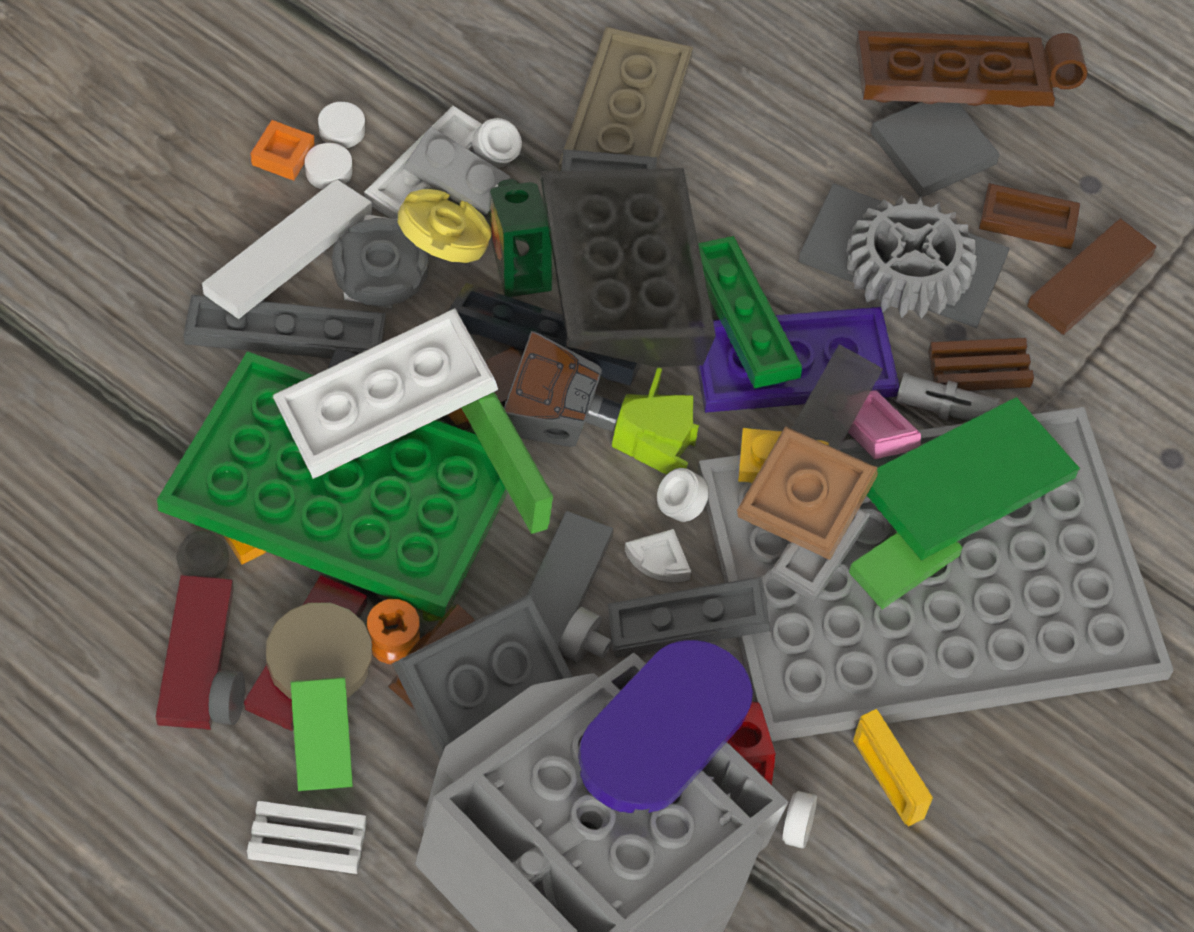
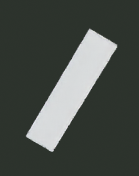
M336 179L202 283L203 294L236 318H241L337 242L339 237L342 238L347 234L348 228L357 222L363 221L365 214L371 215L372 202Z

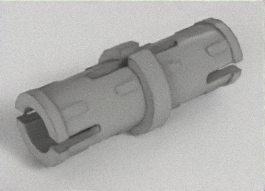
M904 373L896 403H903L939 413L938 418L948 420V417L951 416L970 421L997 407L1000 398H993L959 389L956 382L948 381L947 385Z

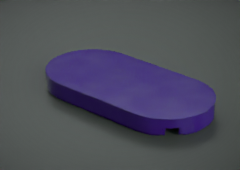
M678 641L660 649L587 726L578 748V759L581 767L580 776L586 789L599 802L619 812L634 813L635 809H649L648 813L662 810L672 804L743 724L752 703L753 690L748 673L742 664L723 648L704 641Z

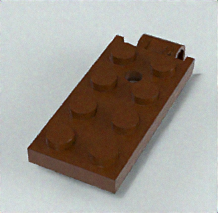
M858 31L856 50L863 100H876L879 102L914 101L925 104H935L937 102L966 103L972 106L994 104L1012 105L1014 107H1054L1055 95L1052 88L1057 87L1063 90L1077 88L1086 80L1088 74L1081 42L1078 37L1070 33H1060L1051 37L1047 41L1045 49L1042 39L1039 37Z

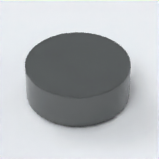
M222 669L215 675L209 694V715L214 723L235 725L238 722L245 698V678L242 672Z

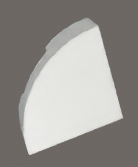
M674 529L625 543V553L628 559L645 575L665 582H684L690 580L691 570Z

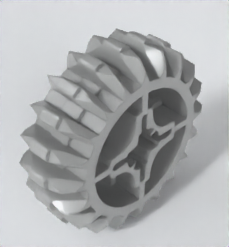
M901 195L896 201L895 206L883 199L881 204L878 205L877 210L868 208L862 220H857V223L853 226L851 239L848 240L846 248L848 274L854 275V289H865L866 302L876 299L881 301L882 313L892 306L898 308L901 318L907 314L908 310H914L922 319L927 314L928 308L940 315L942 310L945 309L946 304L955 306L956 302L960 300L961 294L969 289L973 278L971 275L974 274L977 266V256L974 255L976 251L975 240L968 238V225L956 224V212L941 213L940 202L931 208L924 205L921 196L914 204H908ZM875 248H878L883 253L882 258L887 261L886 264L881 260ZM941 256L943 257L946 265L940 261Z

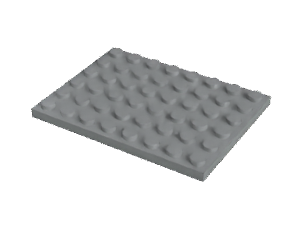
M1085 407L1032 414L1080 467L1076 478L957 541L963 547L958 558L884 609H881L849 574L851 563L897 533L867 495L860 509L870 514L869 522L814 603L771 577L772 568L790 541L738 518L737 509L752 485L749 482H738L740 455L699 461L697 472L698 475L705 479L708 485L709 492L706 509L724 583L755 577H762L771 631L740 636L738 640L745 669L752 684L753 702L758 701L762 707L772 741L855 729L858 726L860 717L875 709L879 711L887 724L1169 680L1174 670ZM962 424L918 430L921 433V445ZM855 439L829 442L830 447L877 468L905 454L901 453L874 459Z

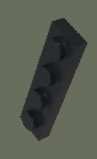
M465 283L449 308V311L454 308L456 309L470 334L480 335L510 345L518 350H525L530 333L533 331L599 365L602 369L601 376L603 378L629 386L632 384L645 359L648 347L646 342L469 283Z

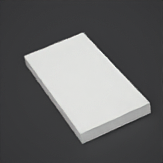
M454 308L272 396L314 479L498 390V387L487 364Z

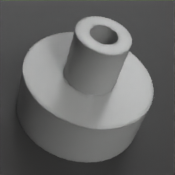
M580 607L569 621L559 642L558 649L561 655L579 663L587 651L603 659L611 647L612 640L598 633L602 617L584 607Z

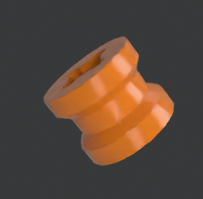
M387 599L371 609L367 617V630L372 639V655L380 662L391 665L406 657L408 652L420 640L418 613L408 602L399 599ZM398 624L396 629L387 630L384 628L385 626Z

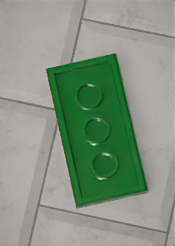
M1015 397L878 467V476L867 493V497L922 561L1075 479L1080 467L1023 403Z

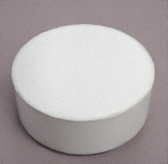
M335 102L323 108L318 117L319 135L325 143L339 144L344 148L355 146L365 135L364 114L359 107L352 103Z
M493 118L486 121L476 130L472 145L477 156L496 168L508 165L519 155L522 140L517 128L505 119Z
M335 143L316 145L305 157L306 177L313 186L322 190L336 179L346 185L353 173L352 157L349 151Z
M675 469L669 472L659 485L657 491L658 507L665 515L677 521H690L696 518L704 509L708 500V485L702 476L689 469Z
M801 791L793 794L783 830V841H785V844L805 848L813 824L817 795Z

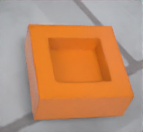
M271 120L250 153L251 163L255 167L294 181L305 164L307 153L315 147L314 135Z

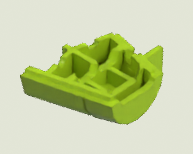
M657 367L649 395L626 394L617 419L612 447L631 457L633 456L634 459L667 475L678 468L687 469L688 462L681 459L680 456L689 445H696L699 425L693 424V395H657L662 374V368Z

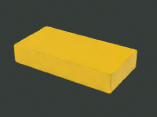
M875 709L862 715L853 738L854 744L904 824H907L909 827L925 819L933 799L929 790L879 711Z

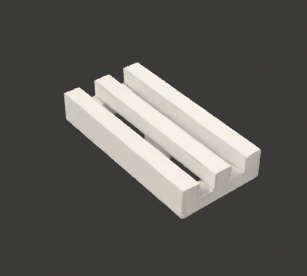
M258 801L256 819L253 821L251 830L252 838L247 849L248 859L357 874L367 824L366 816ZM268 821H272V822H280V823H287V824H294V825H301V826H309V827H316V828H323V829H330V830H338V831L352 832L353 835H351V834H344V833H337V832H330V831H322V830L308 829V828H301V827H293V826L279 825V824H272V823H267V822H268ZM264 837L296 841L300 844L314 846L325 845L347 848L350 851L349 855L264 844L263 841Z

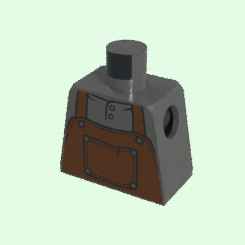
M533 331L530 333L504 406V410L520 438L572 447L576 446L584 423L613 432L622 404L595 394L602 373L599 365Z

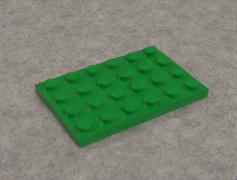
M247 351L158 496V511L385 597L408 602L417 609L443 618L450 609L508 494L477 435L434 420L313 479L272 395L314 375Z

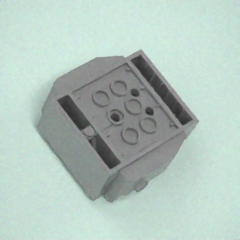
M632 653L600 677L595 673L532 685L445 746L437 767L422 822L424 833L415 865L478 932H723L743 893L757 855L767 847L788 801L728 743L719 750L681 795L662 810L648 813L649 809H635L634 813L619 812L605 806L593 797L584 786L580 776L581 767L578 759V748L587 726L646 664L635 653ZM590 822L597 827V830L589 829L581 823Z

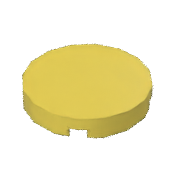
M422 189L410 192L406 196L398 211V224L404 235L417 247L435 257L461 263L479 260L486 252L491 238V228L485 217L471 204L462 200L459 205L448 201L450 195L440 190Z

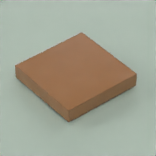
M785 426L738 507V518L831 560L878 476L877 467Z

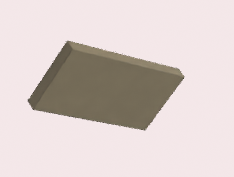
M606 27L564 149L657 157L658 166L692 59L693 47ZM563 153L559 162V175H561Z

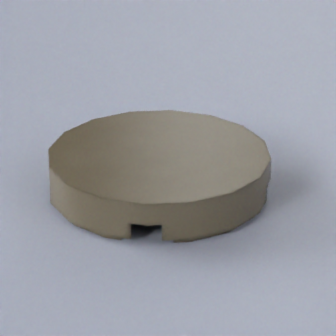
M308 603L291 609L274 624L266 641L267 669L274 685L290 699H292L291 681L345 677L346 695L349 698L364 684L369 674V668L372 664V639L364 622L349 609L333 603Z

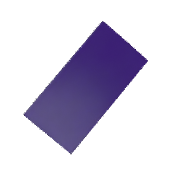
M881 307L776 315L802 365L801 378L759 388L753 387L720 320L695 321L691 324L690 332L705 413L827 403L838 398L874 390L884 398L897 397L900 386Z

